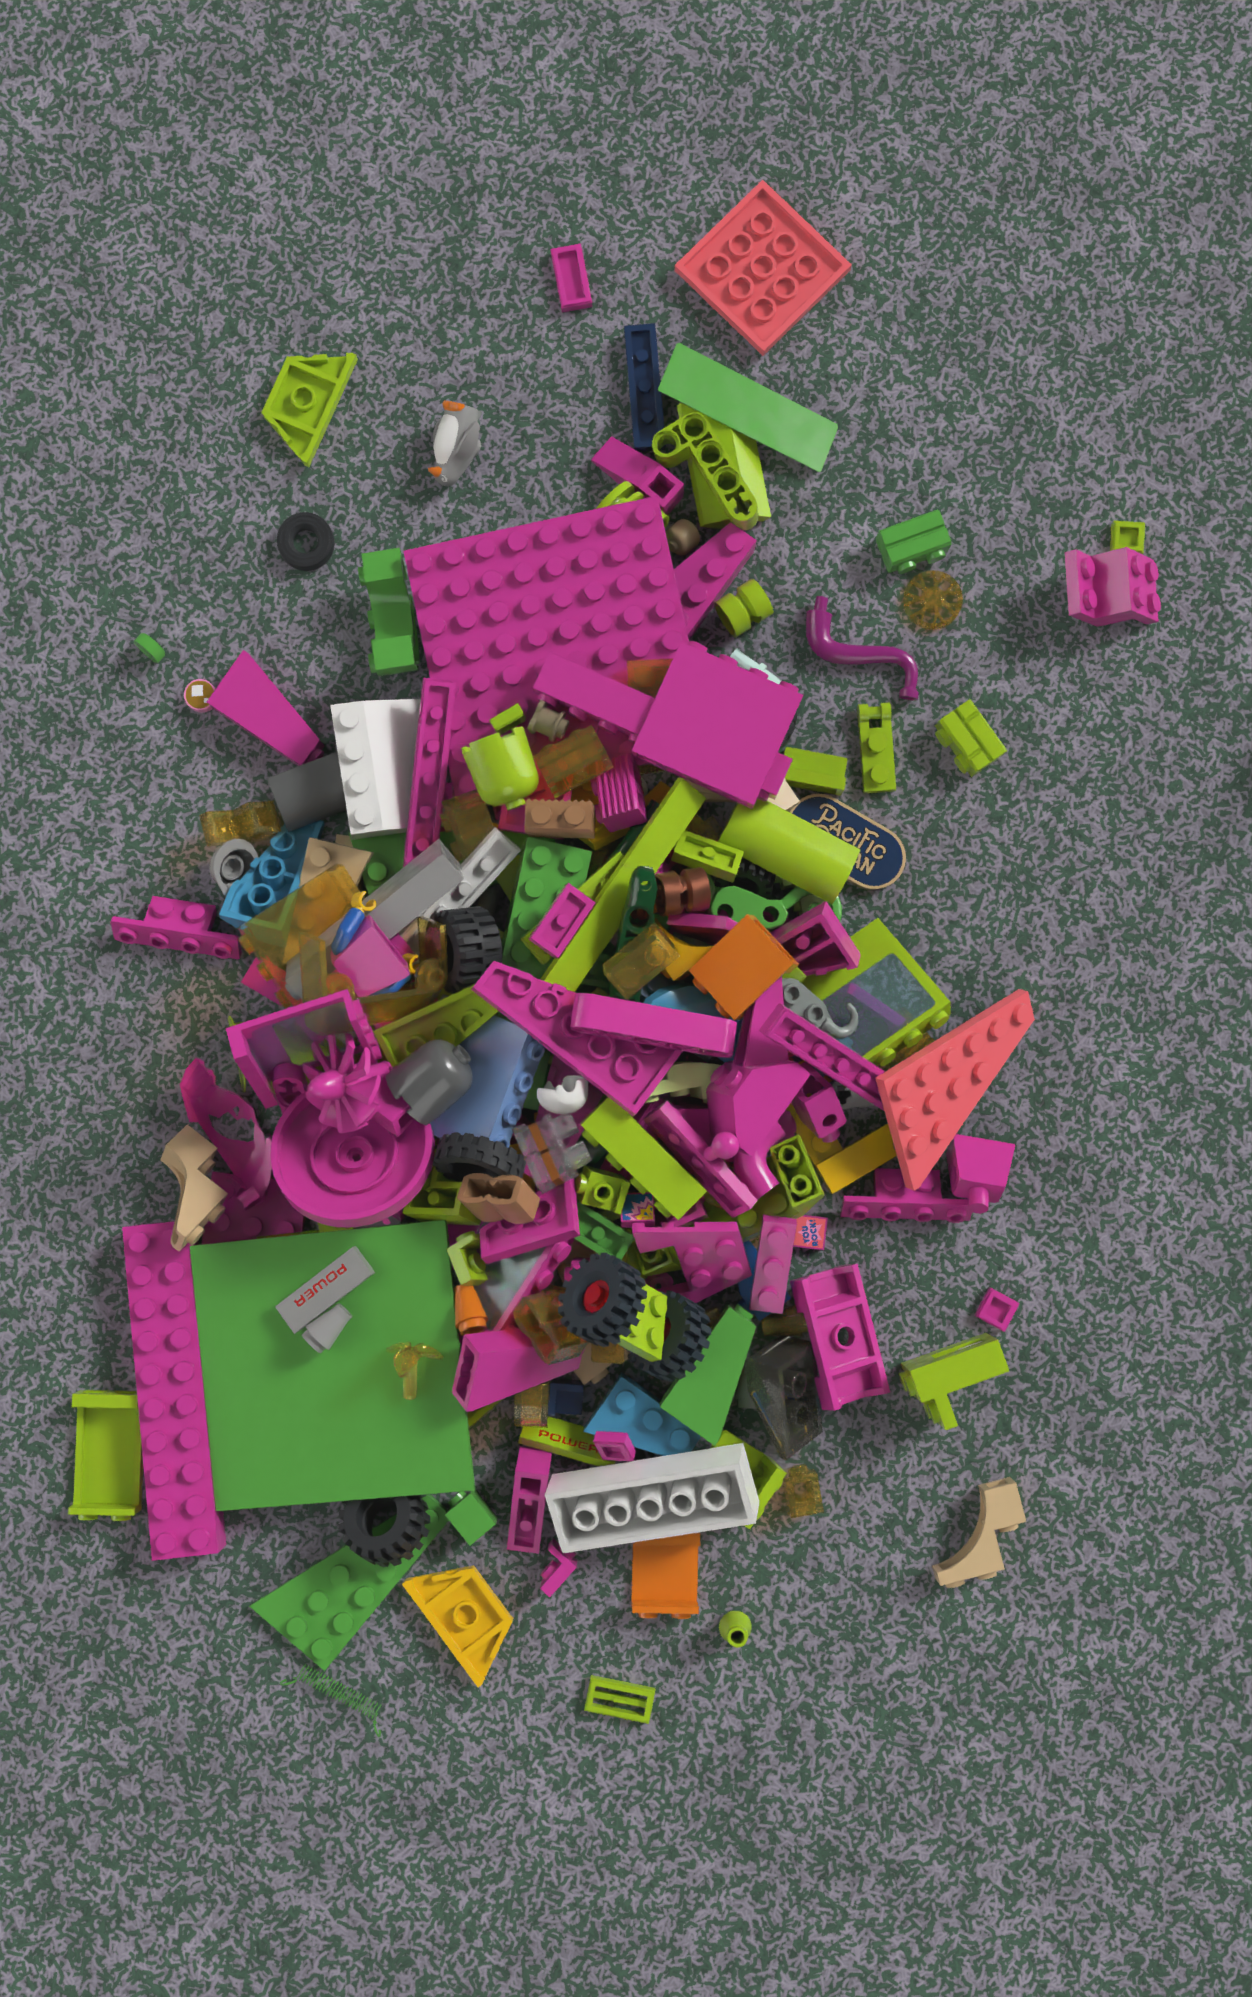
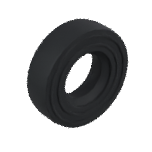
M300 512L291 515L281 524L277 533V547L284 561L291 567L302 571L316 570L325 565L333 554L335 546L333 532L329 524L320 516L309 512ZM308 530L317 535V546L309 553L299 552L294 547V539L301 531Z

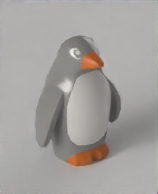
M444 400L442 403L444 414L436 423L433 432L436 465L435 467H429L428 471L440 485L452 486L480 451L481 442L478 439L480 430L478 419L481 418L482 412L461 403Z

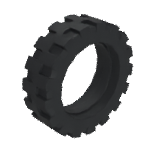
M454 1132L451 1135L444 1134L440 1138L433 1166H436L435 1169L438 1172L444 1173L443 1176L446 1178L455 1179V1182H462L464 1176L473 1173L487 1174L492 1178L500 1175H516L522 1178L527 1162L522 1154H517V1151L512 1147H505V1144L502 1142H493L484 1136L475 1137L474 1134L470 1133L461 1135L459 1132Z

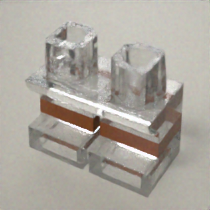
M549 1113L538 1122L528 1126L522 1124L512 1129L534 1182L542 1194L579 1175L577 1169L592 1160L584 1141L569 1148L566 1147L563 1139L580 1132L571 1113L554 1119Z

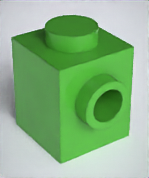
M476 1490L468 1491L467 1493L465 1491L457 1492L447 1502L450 1507L447 1509L445 1516L469 1546L496 1525L498 1517Z

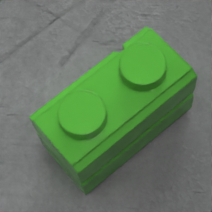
M938 509L879 530L875 538L888 573L898 571V574L912 571L916 568V563L927 560L928 564L942 560L946 557L945 553L948 552L952 545L951 538Z

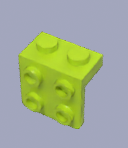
M723 1430L716 1446L712 1444L710 1448L739 1443L744 1444L759 1498L758 1520L762 1516L765 1506L772 1495L780 1489L787 1473L771 1457L729 1431ZM753 1524L744 1525V1526L747 1527V1528H749V1529H751V1527L753 1526Z

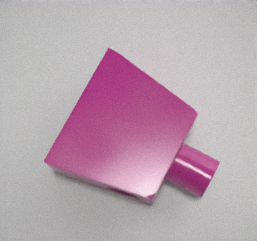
M803 1062L800 1065L811 1075L791 1103L800 1120L818 1138H821L826 1143L833 1142L840 1136L838 1128L843 1126L847 1119L833 1086L811 1065ZM812 1093L813 1095L810 1096V1097H807L806 1094Z
M956 1134L950 1142L946 1157L952 1194L956 1197L969 1199L968 1209L971 1212L977 1214L985 1213L988 1211L989 1202H999L1007 1184L1015 1144Z

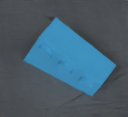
M622 1372L584 1425L583 1431L595 1435L596 1431L628 1433L634 1447L662 1456L691 1452L701 1438L696 1432L660 1407L659 1402L661 1400Z

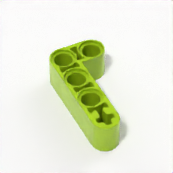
M698 412L688 413L654 435L652 448L656 461L664 468H672L692 457L731 523L741 530H749L756 525L759 517L756 499L711 425L702 414ZM694 427H699L703 430L696 437H691L687 434ZM666 444L675 446L671 453L664 454L660 452V449ZM711 453L719 456L718 460L714 463L703 461L704 457ZM725 480H732L736 483L730 490H723L719 487ZM738 499H740L743 509L745 511L749 510L748 515L744 516L742 512H738L736 502Z

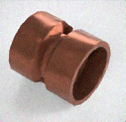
M702 867L683 869L680 875L675 871L655 874L657 883L655 905L660 916L681 914L684 908L689 913L709 908L711 903L710 884L707 874Z

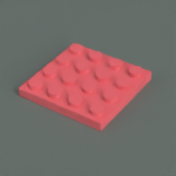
M762 180L675 264L674 271L764 356L851 270L852 264Z

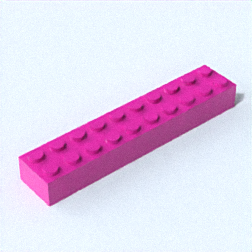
M175 1221L122 1227L152 1561L217 1554L226 1546L223 1511H216L190 1255V1246L192 1245L187 1243L180 1252L171 1245L170 1241Z

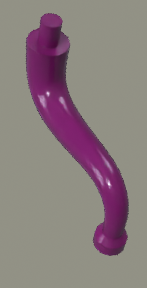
M816 596L814 610H808L806 613V637L812 651L823 660L837 664H898L905 672V684L900 689L899 698L911 701L918 700L919 692L916 689L918 668L913 657L895 647L849 645L834 641L830 636L832 614L826 612L828 598Z

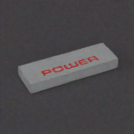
M354 1246L276 1305L275 1308L295 1334L366 1281L375 1272L359 1249Z

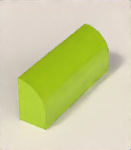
M760 799L756 800L753 809L736 803L718 839L720 843L744 851L742 857L830 904L834 903L841 892L860 852V849L769 801H762Z

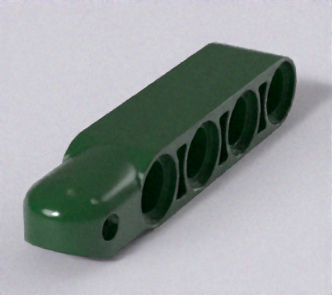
M638 866L631 874L626 902L622 910L607 997L634 1002L640 1001L655 922L653 909L657 893V883L653 867ZM643 881H648L645 885L641 884ZM636 909H643L648 915L643 922L635 923L629 919L631 912ZM629 942H637L641 945V949L635 955H628L623 951L624 946ZM622 975H632L635 978L634 983L629 987L620 986L617 984V981Z

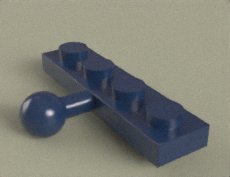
M655 323L624 326L633 445L634 449L638 452L653 451L652 440L654 435L664 428L662 392L658 391L661 380ZM664 445L660 450H665L666 445Z

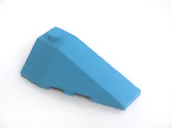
M319 820L291 832H288L284 824L270 840L271 845L265 852L250 863V869L246 874L231 885L219 917L257 941L285 948L309 837L321 838L324 821Z

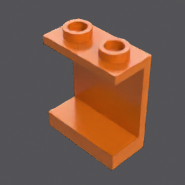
M747 914L689 971L695 977L692 980L693 984L703 994L706 995L709 992L717 1001L714 1006L726 1019L732 1017L733 1020H741L744 1017V1011L784 973L790 974L799 964L754 915Z
M700 1532L633 1542L632 1613H638V1616L641 1618H657L658 1613L671 1614V1617L676 1619L691 1618V1614H699L697 1588Z

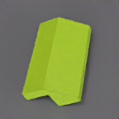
M683 403L677 405L679 419L691 412H698L707 419L755 497L759 513L758 521L769 519L771 513L756 440ZM694 427L687 434L691 437H696L703 430L699 427ZM711 453L706 455L703 461L714 463L718 460L719 456ZM692 457L687 459L700 527L723 529L731 521ZM725 480L719 487L723 490H730L736 483L732 480ZM740 499L736 501L738 512H742L744 516L748 515L749 510L745 511L740 504Z

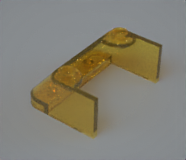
M424 916L417 917L419 965L415 971V982L406 983L398 992L368 995L365 997H358L354 992V984L347 975L340 972L327 973L324 940L306 932H298L303 1003L348 989L353 1001L360 1000L369 1025L395 1021L434 1003L448 979L446 924ZM338 1002L304 1013V1020L307 1025L319 1032L353 1028L344 1002Z

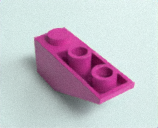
M612 436L591 459V462L618 484L629 481L635 486L634 493L637 491L644 494V498L658 496L660 509L667 515L683 498V482L658 462Z

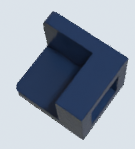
M556 1378L551 1380L548 1416L555 1417V1413L582 1415L584 1384L581 1380Z

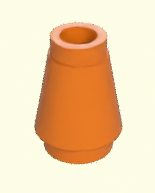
M461 1284L454 1288L455 1328L460 1330L462 1336L484 1332L487 1329L486 1322L488 1317L474 1286H462Z

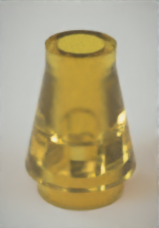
M796 1305L783 1309L782 1314L774 1313L761 1320L764 1337L803 1336L802 1333L808 1332L804 1313H797Z

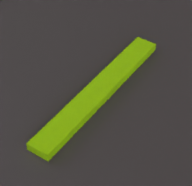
M677 778L595 898L594 902L596 903L559 958H554L540 980L551 984L556 983L572 992L577 990L620 926L629 881L634 869L638 866L653 867L655 874L706 800L705 796L683 778ZM643 881L641 884L645 885L648 881Z

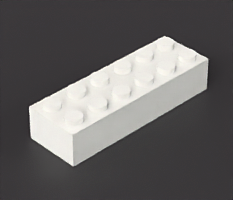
M743 1443L552 1474L545 1492V1498L562 1553L756 1524L759 1508V1498Z

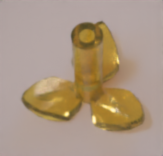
M399 1342L386 1348L387 1353H396L394 1355V1366L399 1377H403V1398L407 1400L415 1399L417 1396L418 1360L421 1357L443 1360V1355L437 1349L424 1343L411 1347V1342Z

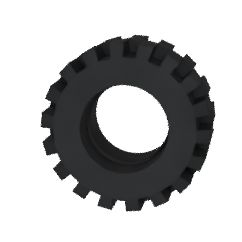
M477 906L442 910L432 920L429 932L430 961L435 977L446 992L456 993L477 983L493 961L502 963V944L499 930L492 915L490 916L487 909Z
M422 1495L342 1501L346 1506L344 1510H339L338 1517L343 1520V1523L338 1524L339 1532L344 1534L342 1540L350 1547V1550L374 1565L378 1564L381 1567H388L389 1562L397 1566L402 1564L401 1558L404 1557L410 1560L414 1557L412 1551L415 1548L420 1550L424 1545L420 1540L422 1536L427 1537L429 1530L425 1528V1524L430 1523V1515L425 1512L429 1509L428 1505L422 1500ZM396 1504L397 1517L394 1525L385 1534L374 1537L372 1524L375 1516L384 1507Z

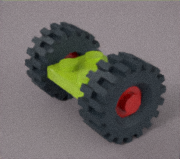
M601 1252V1256L596 1253L590 1255V1261L585 1258L579 1262L580 1268L576 1269L573 1267L569 1272L572 1278L570 1281L565 1280L562 1287L566 1288V1291L559 1294L558 1301L562 1302L563 1306L558 1307V1314L563 1316L560 1321L562 1325L567 1327L566 1330L596 1346L608 1347L609 1342L614 1345L618 1344L631 1352L627 1356L630 1361L634 1362L637 1368L660 1380L665 1379L669 1382L674 1381L675 1377L678 1379L686 1377L685 1370L692 1373L696 1369L694 1365L696 1360L702 1362L705 1355L701 1354L703 1348H709L710 1342L705 1338L711 1335V1328L706 1325L710 1320L704 1314L705 1310L701 1306L679 1293L667 1290L666 1293L655 1290L645 1283L637 1269L608 1253Z

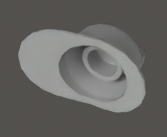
M244 839L226 841L222 846L214 849L215 853L210 860L209 869L211 877L218 884L225 898L231 885L246 874L250 869V863L256 857L259 858L252 844Z

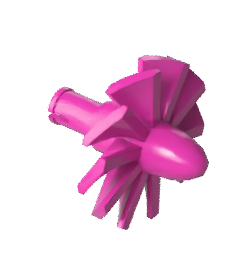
M345 1033L346 1048L344 1056L336 1045L335 1034L326 1035V1040L329 1043L330 1059L324 1055L317 1041L311 1044L313 1057L321 1063L325 1072L307 1063L303 1064V1071L310 1080L307 1086L308 1092L305 1093L307 1100L321 1110L319 1121L322 1124L338 1128L339 1133L368 1126L367 1121L380 1108V1104L374 1101L381 1080L390 1073L392 1066L387 1061L370 1065L371 1057L368 1047H364L359 1062L354 1064L353 1052L355 1044L352 1035Z

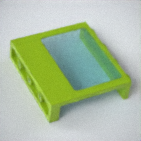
M877 918L850 937L861 953L858 968L849 970L843 968L828 971L827 974L818 976L816 974L807 975L801 983L824 1002L832 1021L838 1027H844L848 1024L850 1014L846 1004L851 1003L858 1013V1025L850 1036L836 1040L876 1066H885L896 1057L898 1051L906 1046L910 1048L916 1045L922 1039L925 1032L931 1028L938 1029L943 1026L951 1014V1001L881 920Z

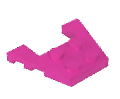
M661 1222V1227H645V1223H632L633 1236L640 1254L675 1246L686 1282L655 1289L657 1291L666 1293L667 1290H670L697 1303L752 1276L737 1222H694V1227H675L674 1222Z

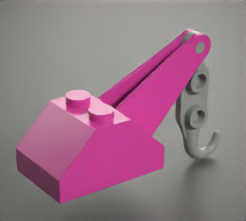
M781 976L745 1011L734 1060L719 1066L711 1075V1082L706 1088L711 1136L714 1138L721 1132L734 1134L739 1141L738 1152L751 1157L811 1075L797 1062L788 1060V1050L759 1031L779 1003L783 1004L835 1039H844L850 1036L858 1025V1013L851 1003L846 1004L850 1014L848 1024L844 1027H838L832 1021L824 1002L802 983L793 978L782 979Z

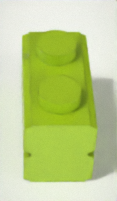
M971 699L941 718L935 725L938 730L935 732L938 741L945 748L949 746L956 755L954 757L956 766L962 773L968 772L971 777L1001 758L1007 752L1005 746Z

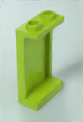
M79 1390L72 1394V1407H77L74 1498L73 1505L68 1507V1515H78L79 1520H96L98 1515L111 1516L113 1521L131 1520V1516L142 1510L143 1456L137 1391Z

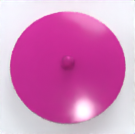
M301 1093L280 1117L270 1146L273 1175L281 1192L292 1207L317 1223L333 1227L350 1228L382 1221L404 1208L419 1193L430 1174L435 1154V1140L430 1123L424 1125L414 1120L399 1137H396L371 1118L367 1121L368 1126L339 1133L338 1128L322 1124L319 1121L321 1110L307 1100L305 1093Z

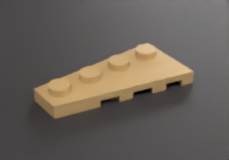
M309 837L282 963L287 964L291 958L342 918L347 908V903L354 889L357 888L362 878L361 875L374 852Z

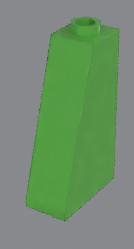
M728 1304L712 1325L711 1335L705 1338L710 1344L708 1349H702L701 1354L705 1355L702 1362L696 1360L694 1363L696 1369L692 1373L685 1370L686 1377L682 1379L676 1378L659 1402L663 1410L714 1446H716L720 1439L757 1327L750 1321L754 1315L738 1304L734 1309Z

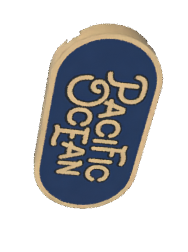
M811 794L801 798L800 802L790 811V813L860 849L853 869L847 879L848 882L865 890L882 889L893 884L902 874L906 862V853L899 837L889 829L834 797L826 794Z

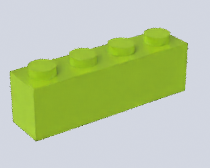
M608 1096L581 1122V1126L585 1129L581 1133L582 1136L594 1147L600 1143L609 1152L605 1158L618 1171L624 1167L633 1176L629 1180L630 1183L640 1193L644 1195L649 1191L657 1199L653 1205L667 1219L673 1215L679 1220L707 1192L627 1111Z

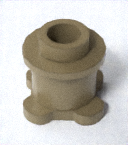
M540 700L527 730L532 734H535L537 731L548 736L549 741L554 742L556 737L563 738L569 721L565 719V711L559 713L547 707L545 701Z

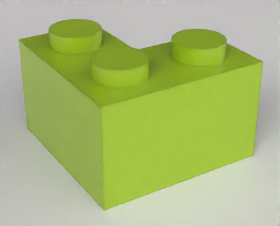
M433 1165L422 1189L403 1209V1214L420 1222L446 1220L447 1224L480 1225L481 1220L477 1219L457 1199L462 1182H455V1179L446 1178L443 1176L444 1173L438 1172L435 1169L436 1166Z

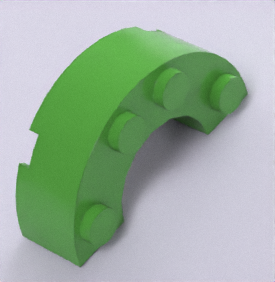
M400 548L362 553L363 566L358 567V575L361 586H366L372 608V610L367 611L370 629H375V639H371L372 653L368 654L371 673H377L380 677L418 671L419 666L415 665L420 664L418 635L412 597L408 593L406 584L408 577Z

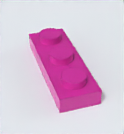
M763 1215L749 1302L750 1310L783 1313L797 1227L795 1218Z

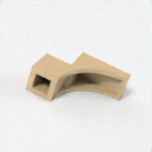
M1007 1477L978 1485L980 1513L972 1536L954 1556L932 1566L935 1579L940 1586L945 1585L947 1588L959 1587L965 1584L966 1579L977 1577L979 1580L990 1579L997 1575V1571L1005 1570L995 1530L999 1529V1532L1013 1531L1018 1528V1524L1026 1522L1017 1484L1012 1478Z

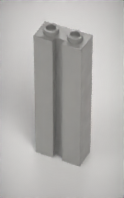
M438 839L362 901V904L365 906L369 900H376V907L371 911L364 912L365 917L370 914L388 939H391L464 880L463 873L460 871L462 870L460 863ZM345 915L287 962L285 977L287 984L285 987L294 999L299 1000L301 998L304 1002L315 1000L328 990L322 979L336 970L331 961V944Z

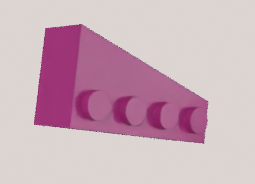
M731 522L674 569L689 641L714 608V602L722 597L755 551L757 540Z

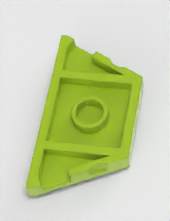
M346 353V356L328 357L327 354L313 355L308 358L303 356H287L261 412L265 420L307 467H310L357 363L358 358L354 353Z

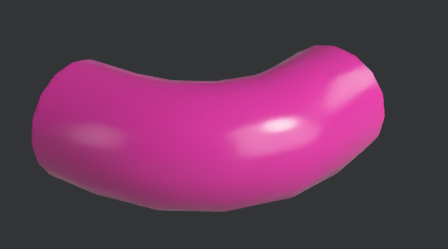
M778 1121L752 1157L737 1152L733 1157L734 1172L737 1178L748 1187L757 1200L779 1184V1181L766 1163L768 1150L786 1136Z

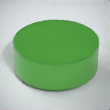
M140 633L133 641L139 650L153 662L158 664L164 658L165 651L147 634Z

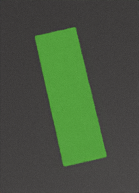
M681 343L676 344L658 387V391L817 472L822 471L838 430V425L831 420Z

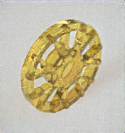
M936 570L925 571L913 577L906 586L903 595V607L908 618L917 626L929 630L941 629L950 625L959 615L963 603L962 591L956 580L950 575ZM932 577L934 586L927 588L923 578ZM943 579L950 584L946 591L938 587ZM912 586L923 591L921 596L909 593ZM956 595L957 603H947L946 596ZM920 602L923 609L913 614L909 605ZM943 607L952 615L947 620H944L939 613ZM925 612L934 613L933 623L923 621ZM937 618L941 621L940 623H936Z

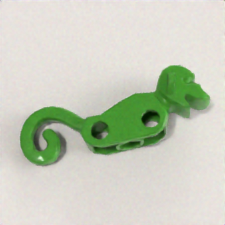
M707 874L711 891V903L709 908L705 910V915H718L717 910L722 909L728 913L729 918L737 923L747 914L754 915L769 932H772L784 924L789 908L803 897L813 894L797 886L781 900H767L736 886L716 887L710 874ZM837 896L833 904H828L838 920L841 921L842 905ZM813 902L808 907L807 911L816 907L817 905H819V903ZM763 912H769L773 916V922L766 921L763 917Z

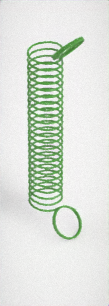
M305 1672L301 1674L299 1681L302 1679ZM298 1676L293 1677V1679L296 1680L288 1683H283L287 1681V1679H284L280 1682V1685L284 1686L293 1684L297 1681ZM345 1692L343 1693V1695H342V1694L340 1695V1698H339V1701H338V1702H340V1700H341L342 1697L344 1696ZM373 1712L371 1720L374 1718L375 1715L377 1717L378 1713L374 1714ZM375 1717V1720L372 1721V1722H373V1726H374V1730H375V1732H376V1735H377L378 1737H381V1731H380V1729L378 1730V1731H379V1734H378L377 1729H376V1725H375V1724L377 1723V1721H376V1717Z

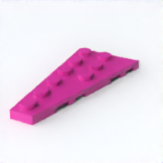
M496 961L492 962L471 989L632 1116L637 1114L683 1052L573 1031L570 1029L574 998L577 993L567 990L564 986L545 982L533 977L529 973Z

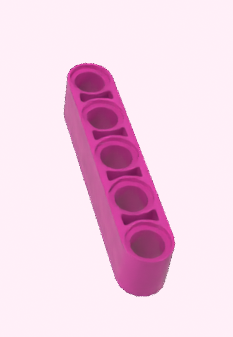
M577 993L574 998L570 1029L580 1033L713 1057L730 1058L733 1057L737 1022L721 1017L596 994Z

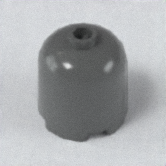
M442 1039L431 1040L391 1069L390 1073L386 1075L387 1085L395 1099H399L402 1096L411 1108L407 1113L421 1124L428 1125L441 1116L471 1088L473 1080L472 1070L469 1065L471 1057L460 1045L455 1047L453 1044Z

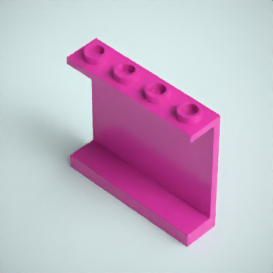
M681 641L632 748V756L753 809L803 695L798 693L799 689L788 682L781 681L780 684L768 680V675L759 669L750 668L748 671L737 666L738 661L727 655L720 654L718 658L707 653L708 648L698 642L689 641V644Z

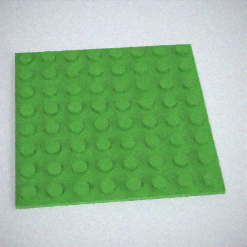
M446 1220L190 1246L216 1511L475 1490L468 1416L465 1409L452 1394L461 1349L459 1330L455 1328V1292L452 1264L446 1250L450 1247ZM356 1246L375 1274L321 1314H325L340 1303L350 1312L352 1318L347 1322L330 1350L325 1349L320 1354L303 1338L302 1334L307 1330L306 1327L294 1334L275 1306L350 1248Z

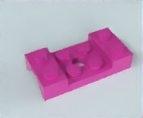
M844 1264L790 1280L797 1313H804L820 1375L814 1377L822 1410L836 1411L841 1409L843 1404L864 1397L890 1393L858 1264ZM842 1327L847 1330L849 1336L844 1346L838 1341V1332Z

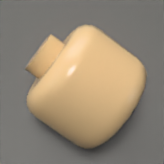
M686 519L678 520L666 530L669 550L677 555L684 556L688 554L700 542L698 529L692 522Z

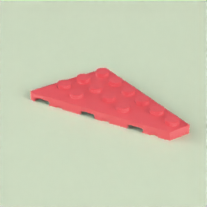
M1016 990L875 1078L906 1188L915 1191L921 1186L1035 1020L1028 991Z

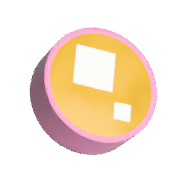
M193 680L185 688L184 699L187 705L194 711L200 713L208 712L213 708L207 703V700L216 688L207 680Z

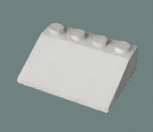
M420 699L366 700L330 705L351 839L356 840L406 832ZM443 803L441 827L448 826L445 803Z

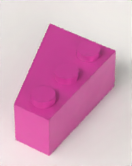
M827 901L770 932L798 962L799 969L806 976L816 974V976L827 974L828 971L847 968V970L858 968L861 953Z

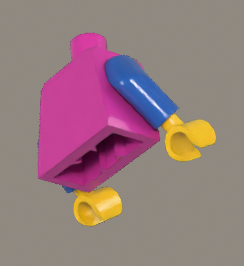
M366 891L357 892L352 896L351 905L353 908L349 909L340 923L331 944V961L336 970L325 976L322 980L332 994L343 990L349 985L360 998L368 995L371 997L394 995L410 980L411 974L418 975L424 971L422 964L412 966L413 961L418 957L417 954L406 953L402 956L370 914L365 917L364 912L371 911L376 907L375 899L369 900L365 906L362 904V898Z

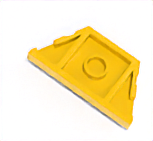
M474 1565L405 1579L402 1583L403 1587L476 1686L480 1687L513 1622V1617Z

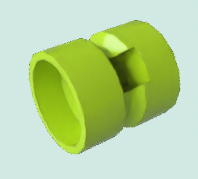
M752 578L737 587L736 595L728 593L714 602L718 617L734 638L751 629L752 621L760 623L774 613L766 593L759 583Z

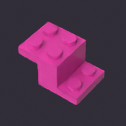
M1128 547L1093 556L1077 549L1064 552L1069 616L1096 627L1135 619L1144 624L1159 622L1158 612L1161 609L1159 595L1156 593V580L1159 573L1153 559Z

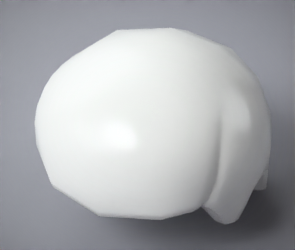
M566 1076L562 1084L556 1088L552 1086L550 1081H547L544 1088L537 1089V1099L541 1106L555 1114L565 1115L574 1113L582 1108L588 1097V1081L582 1076Z

